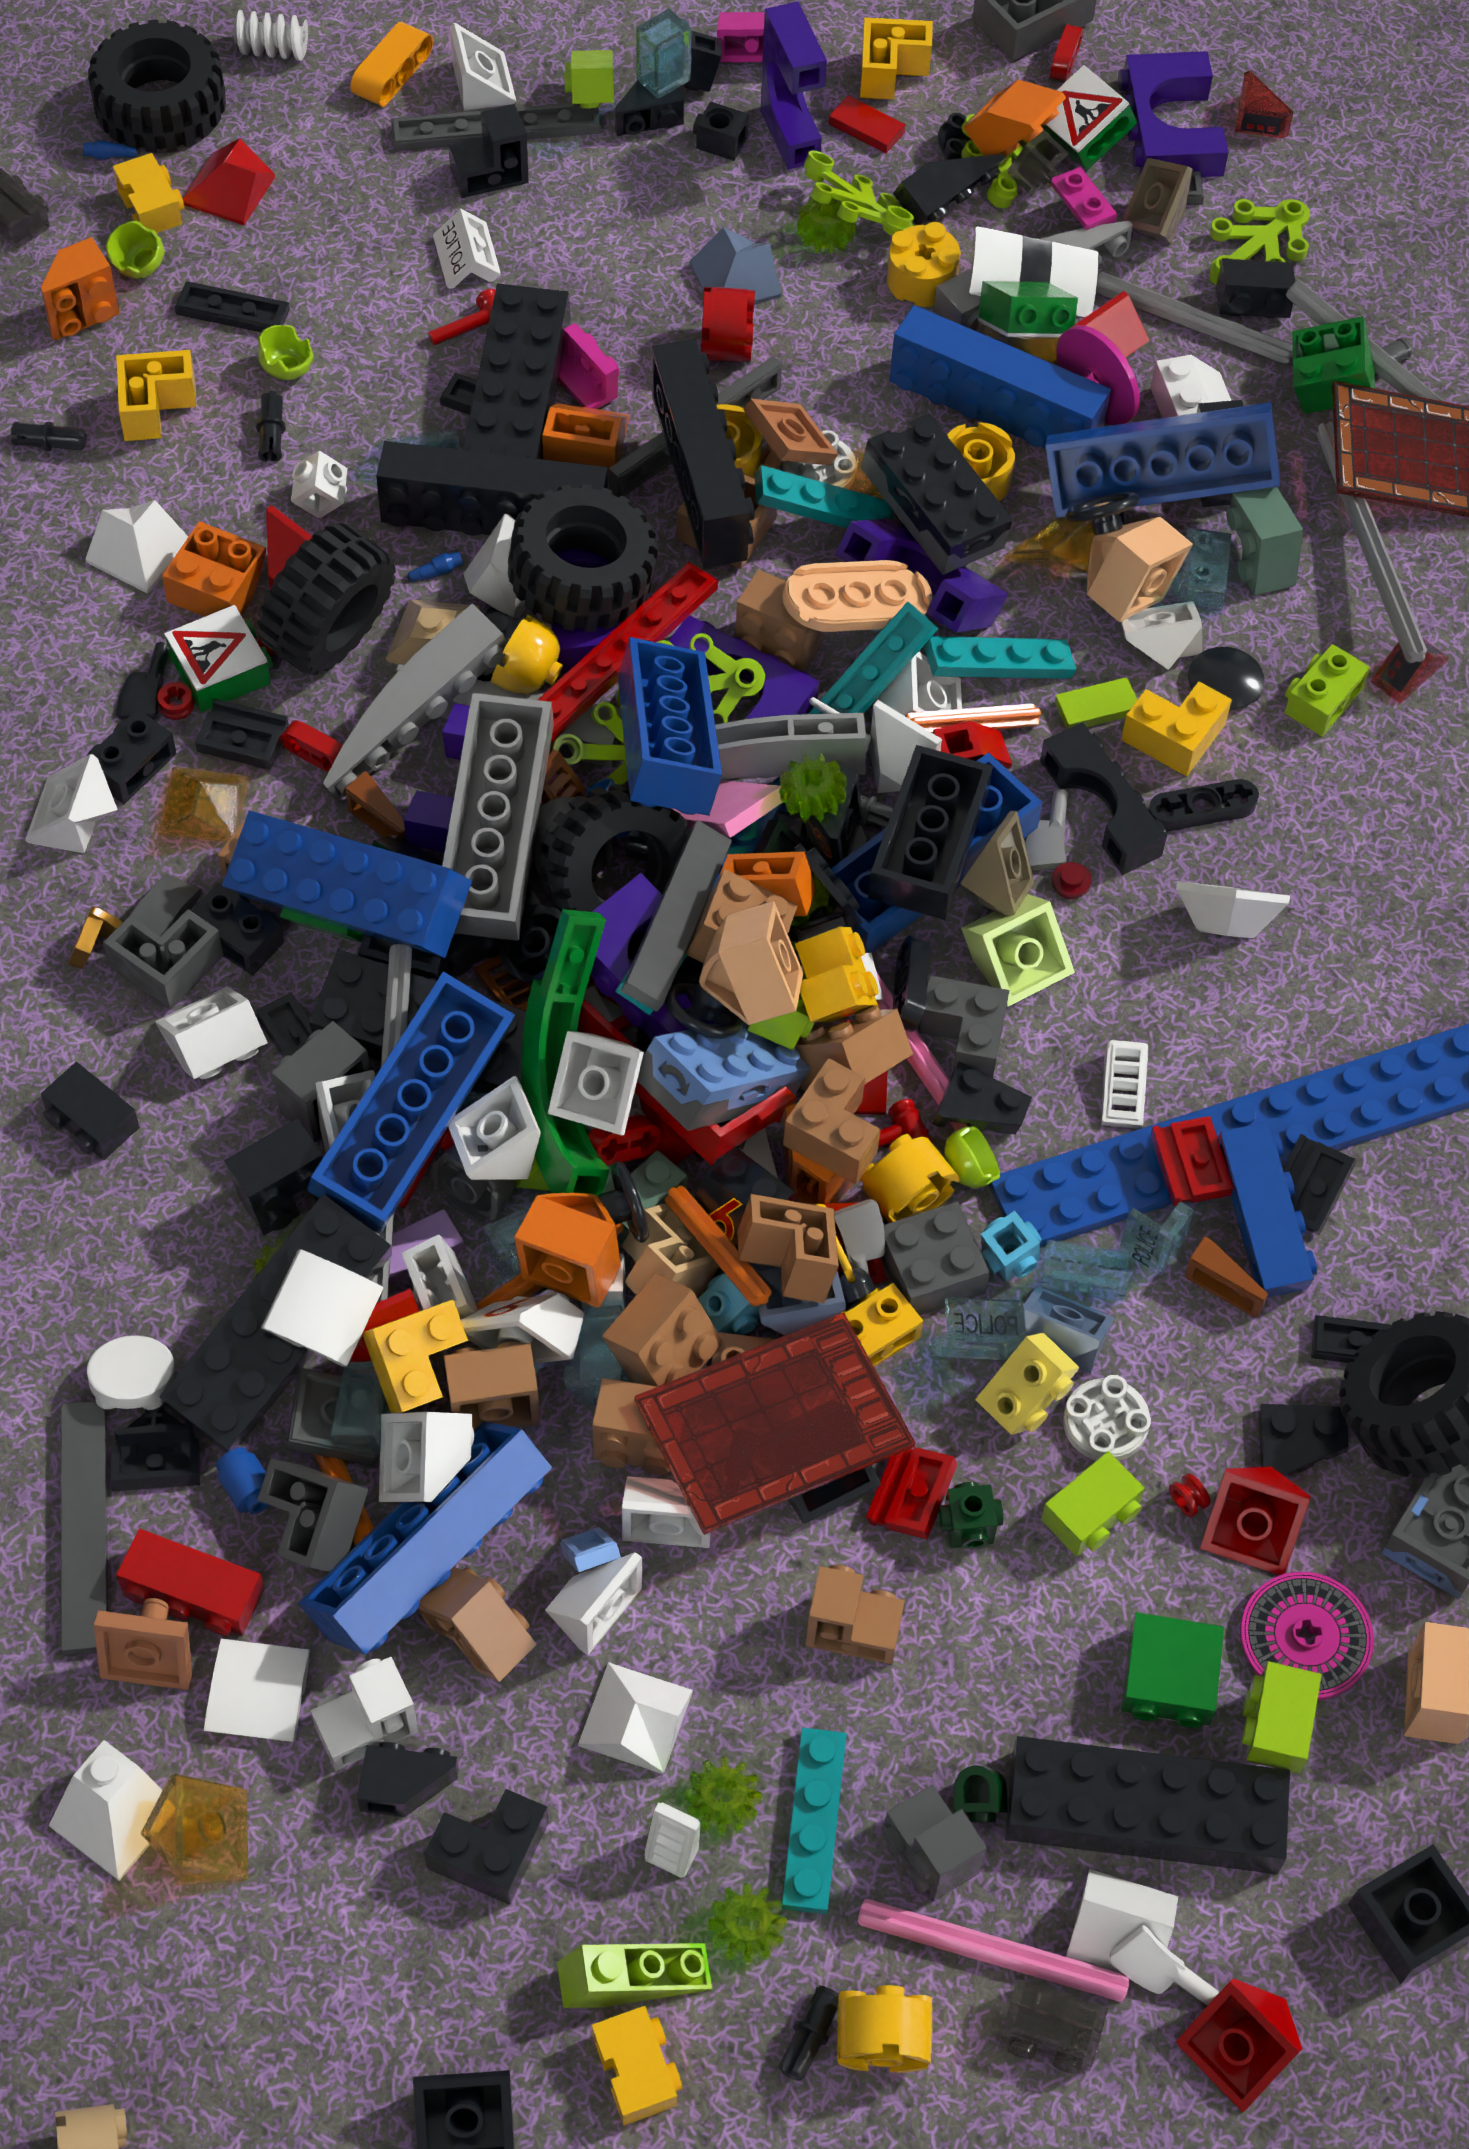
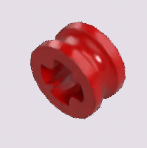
M171 682L165 684L159 690L157 697L159 708L166 718L180 720L190 715L194 709L193 695L191 689L186 684ZM177 697L180 700L182 698V703L174 705L172 701L170 704L169 699Z
M1187 1473L1182 1476V1483L1173 1482L1170 1484L1169 1492L1181 1511L1191 1518L1197 1515L1198 1507L1206 1509L1210 1506L1211 1501L1207 1490L1199 1479L1193 1474Z

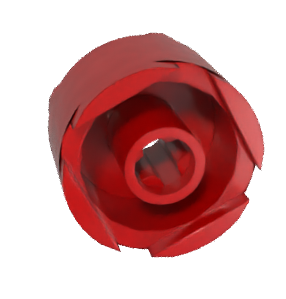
M704 287L701 353L707 354L708 361L751 362L755 290Z

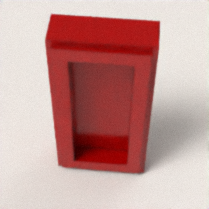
M849 95L829 115V125L886 154L905 133L906 124Z

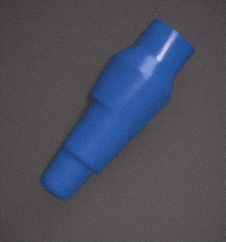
M101 140L84 142L83 156L94 157L97 160L110 159L111 157H136L137 155L135 147L126 146L125 144Z
M458 550L452 553H442L433 558L431 562L408 572L407 575L411 582L421 579L426 580L451 573L455 567L463 565V561Z

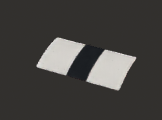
M979 226L976 227L970 294L981 296L982 281L1048 282L1078 297L1076 316L1087 317L1093 312L1098 274L1097 251Z

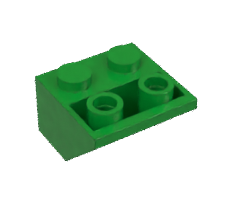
M1364 316L1292 331L1293 387L1303 413L1337 408L1336 384L1375 391V371Z

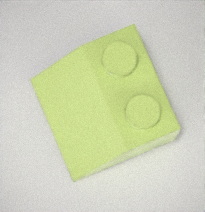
M1027 894L1015 915L1006 916L994 911L961 928L972 959L992 987L1010 990L1007 1007L1075 973L1051 902Z

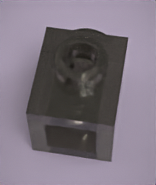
M1043 130L1037 137L1025 145L1007 170V173L1032 196L1042 186L1046 190L1051 187L1052 178L1061 175L1058 168L1069 153Z

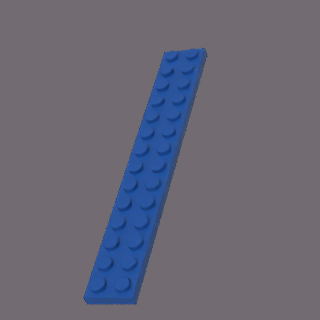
M1469 1024L1001 1173L999 1179L988 1185L1003 1218L1016 1211L1024 1223L1029 1221L1035 1227L1042 1239L1040 1247L1172 1204L1150 1135L1153 1126L1159 1125V1128L1170 1126V1123L1210 1116L1218 1138L1221 1131L1269 1121L1272 1133H1278L1282 1141L1283 1157L1279 1158L1283 1168L1300 1134L1315 1142H1320L1335 1150H1340L1469 1108Z

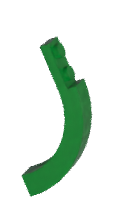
M562 909L543 979H533L525 1016L521 1062L522 1088L541 1132L535 1152V1159L552 1193H585L598 1196L604 1191L610 1171L593 1148L584 1124L548 1114L567 1031L577 1032L585 991L606 919L598 912Z

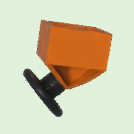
M616 1161L611 1166L614 1190L599 1194L598 1196L585 1193H551L536 1196L514 1236L522 1279L600 1308L621 1268L615 1225L627 1222L633 1237L638 1242L643 1243L649 1237L648 1224L639 1194L624 1163Z

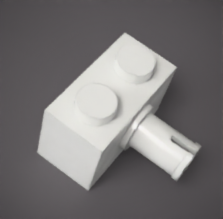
M439 1234L401 1253L414 1284V1290L411 1292L419 1311L450 1300H454L460 1320L478 1311L456 1253Z

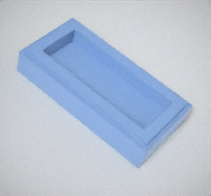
M599 1527L562 1539L559 1542L564 1558L578 1572L621 1558L617 1543Z

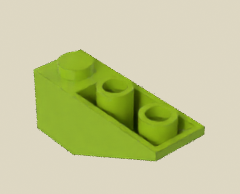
M705 1943L581 1945L557 1962L563 2008H601L712 1990Z

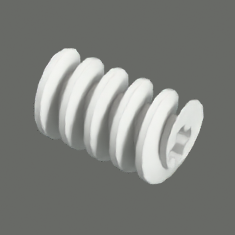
M238 10L234 26L235 48L238 49L239 47L242 55H248L252 49L254 55L260 57L266 49V53L270 58H275L278 52H280L282 59H289L293 52L294 58L302 61L308 44L307 20L304 21L303 26H299L297 16L292 15L290 24L286 25L283 14H279L276 23H272L270 13L265 12L262 22H258L256 12L252 11L249 20L245 21L243 10Z

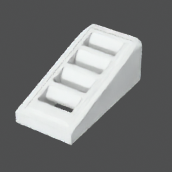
M1109 1040L1107 1042L1104 1055L1101 1126L1141 1129L1143 1127L1148 1044ZM1114 1073L1136 1075V1079L1114 1077ZM1113 1090L1135 1092V1095L1113 1093ZM1112 1105L1133 1106L1135 1111L1111 1110Z
M658 1802L654 1810L645 1848V1861L680 1878L685 1877L699 1850V1820L665 1803Z

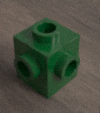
M976 1482L960 1483L954 1486V1488L947 1490L945 1505H939L938 1508L940 1528L942 1532L948 1531L950 1548L964 1547L966 1549H977L993 1544L997 1527L1002 1526L1004 1522L1001 1500L993 1499L991 1485L979 1486Z

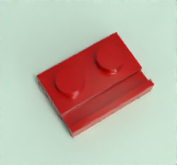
M1210 1116L1170 1123V1126L1159 1128V1125L1152 1127L1150 1135L1173 1206H1179L1180 1202L1191 1201V1203L1231 1196L1233 1185Z
M906 1447L892 1453L880 1481L881 1486L877 1488L866 1515L868 1523L876 1526V1524L886 1526L887 1530L928 1540L938 1515L939 1505H942L957 1467L955 1457L918 1447L913 1449Z

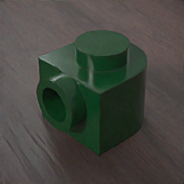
M975 1765L963 1769L957 1775L954 1782V1812L962 1809L964 1813H968L970 1822H996V1813H1008L1007 1783L1003 1775L998 1770L987 1766Z

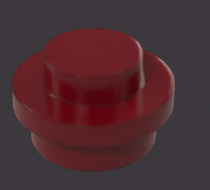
M1063 863L1054 870L1052 875L1054 890L1066 899H1077L1084 896L1091 886L1092 878L1090 872L1079 863Z

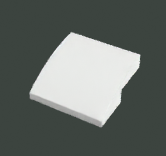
M299 1249L261 1328L297 1347H305L340 1366H347L384 1287L337 1264Z
M221 1639L211 1682L204 1731L290 1742L296 1741L301 1699L305 1693L311 1649Z

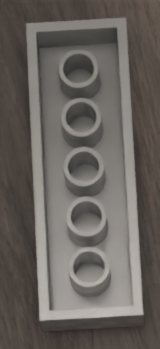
M472 693L442 865L472 880L454 933L519 940L554 726L552 702Z

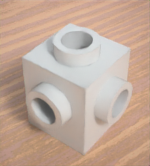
M317 451L307 459L299 461L292 473L291 502L315 517L322 518L344 504V496L347 491L346 478L348 468L321 451Z

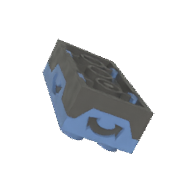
M742 1020V1027L739 1033L726 1039L707 1037L690 1029L654 1037L643 1055L637 1081L689 1131L735 1119L785 1086L795 1095L811 1067L800 1058V1054L795 1048L791 1050L748 1031V1024ZM716 1023V1024H711V1025H715V1026H722V1025H720V1024H718V1023Z
M1461 1464L1452 1468L1451 1473L1438 1475L1436 1472L1430 1473V1477L1425 1478L1382 1552L1383 1555L1457 1599H1460L1469 1584V1464L1465 1467Z

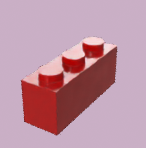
M140 1528L116 1574L121 1590L124 1591L123 1595L129 1600L141 1605L149 1598L163 1600L169 1606V1615L180 1620H188L189 1616L205 1622L206 1628L223 1636H228L230 1631L243 1636L265 1590L260 1573Z

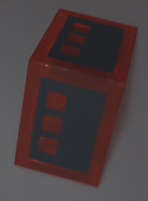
M1250 70L1245 72L1239 97L1235 132L1276 138L1287 137L1294 112Z
M1424 638L1423 641L1427 652L1422 662L1409 663L1405 659L1398 641L1372 678L1371 682L1400 704L1449 659L1447 655Z

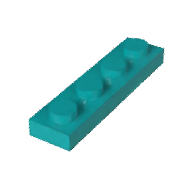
M763 465L754 474L757 504L848 528L851 521L889 518L894 521L893 510L885 499Z
M907 601L820 701L839 713H865L935 634L938 628L912 603ZM816 707L809 712V714H824Z
M932 636L924 645L932 676L1066 679L1072 678L1077 670L1067 639Z
M802 1727L781 1909L825 1915L828 1913L847 1733Z

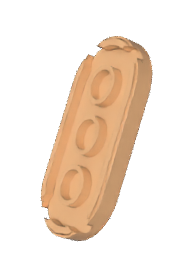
M879 560L814 563L800 566L788 578L782 597L788 613L803 626L816 631L837 632L883 629L907 601L926 615L932 600V592L927 580L919 572L916 571L914 574L907 570L908 565L897 561Z

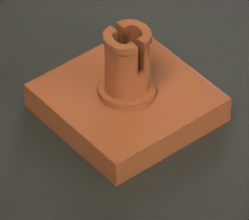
M751 398L744 407V412L768 442V446L761 454L760 463H763V466L779 470L783 461L831 465L838 456L836 450L801 404Z
M149 1598L144 1601L140 1616L98 1610L94 1622V1633L100 1679L188 1690L192 1678L188 1622L167 1620L169 1606L163 1600Z

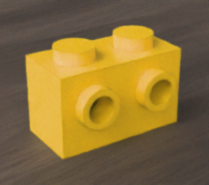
M894 1283L882 1290L876 1288L860 1300V1304L849 1311L844 1310L831 1323L833 1324L841 1320L845 1322L870 1369H873L920 1339L923 1327L922 1318Z

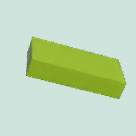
M1125 677L1056 694L1054 703L1067 730L1082 722L1086 727L1124 719L1136 703L1137 698L1128 678Z

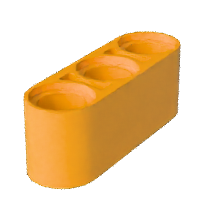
M398 22L356 69L351 80V92L381 107H385L430 56L433 48V36L404 22Z

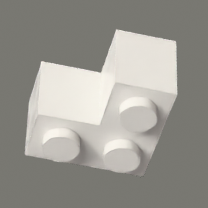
M392 1657L382 1661L380 1659H372L361 1664L356 1669V1673L349 1676L352 1687L351 1692L345 1695L341 1693L329 1695L317 1704V1708L311 1710L314 1725L335 1771L363 1759L367 1745L378 1747L381 1742L397 1743L419 1733L414 1703Z

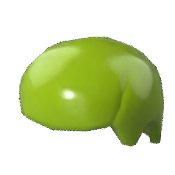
M130 221L119 225L109 235L105 246L108 259L113 266L124 276L133 279L146 278L152 275L161 266L165 254L162 240L154 229L143 226L139 221Z
M273 325L264 329L258 337L259 363L265 372L277 379L295 380L305 375L314 362L309 339L301 340L293 326Z
M976 1126L963 1127L953 1132L947 1138L944 1148V1159L958 1174L961 1185L977 1189L1000 1178L999 1166L993 1151L979 1128Z

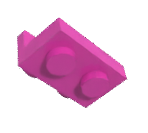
M1081 167L1052 178L1051 186L1086 230L1102 224L1117 222L1116 211Z
M576 323L564 328V355L559 382L582 407L598 409L618 398V376L620 372L615 360L611 356H606L599 349L594 337L590 333H585Z

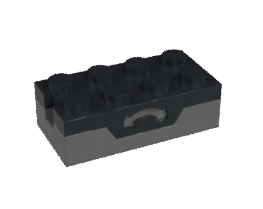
M930 413L908 422L906 430L901 433L889 430L868 439L861 465L862 471L942 575L1005 547L1013 519Z

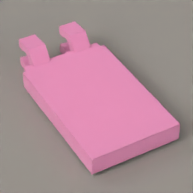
M721 780L710 816L697 813L687 815L676 809L673 810L684 817L687 821L686 828L690 830L695 822L699 820L727 838H731L786 801L782 786Z

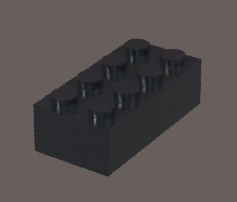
M916 745L871 870L868 899L939 919H946L989 793L992 765Z

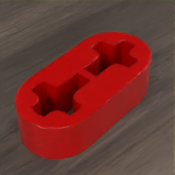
M1066 24L1052 61L1051 79L1063 82L1068 80L1081 46L1084 31L1082 27Z
M297 720L291 722L280 736L282 744L289 752L327 773L343 746L337 740Z
M643 1115L628 1117L624 1135H618L594 1127L589 1132L588 1137L605 1165H612L616 1161L626 1162L650 1155L655 1151L661 1140V1131L648 1118Z

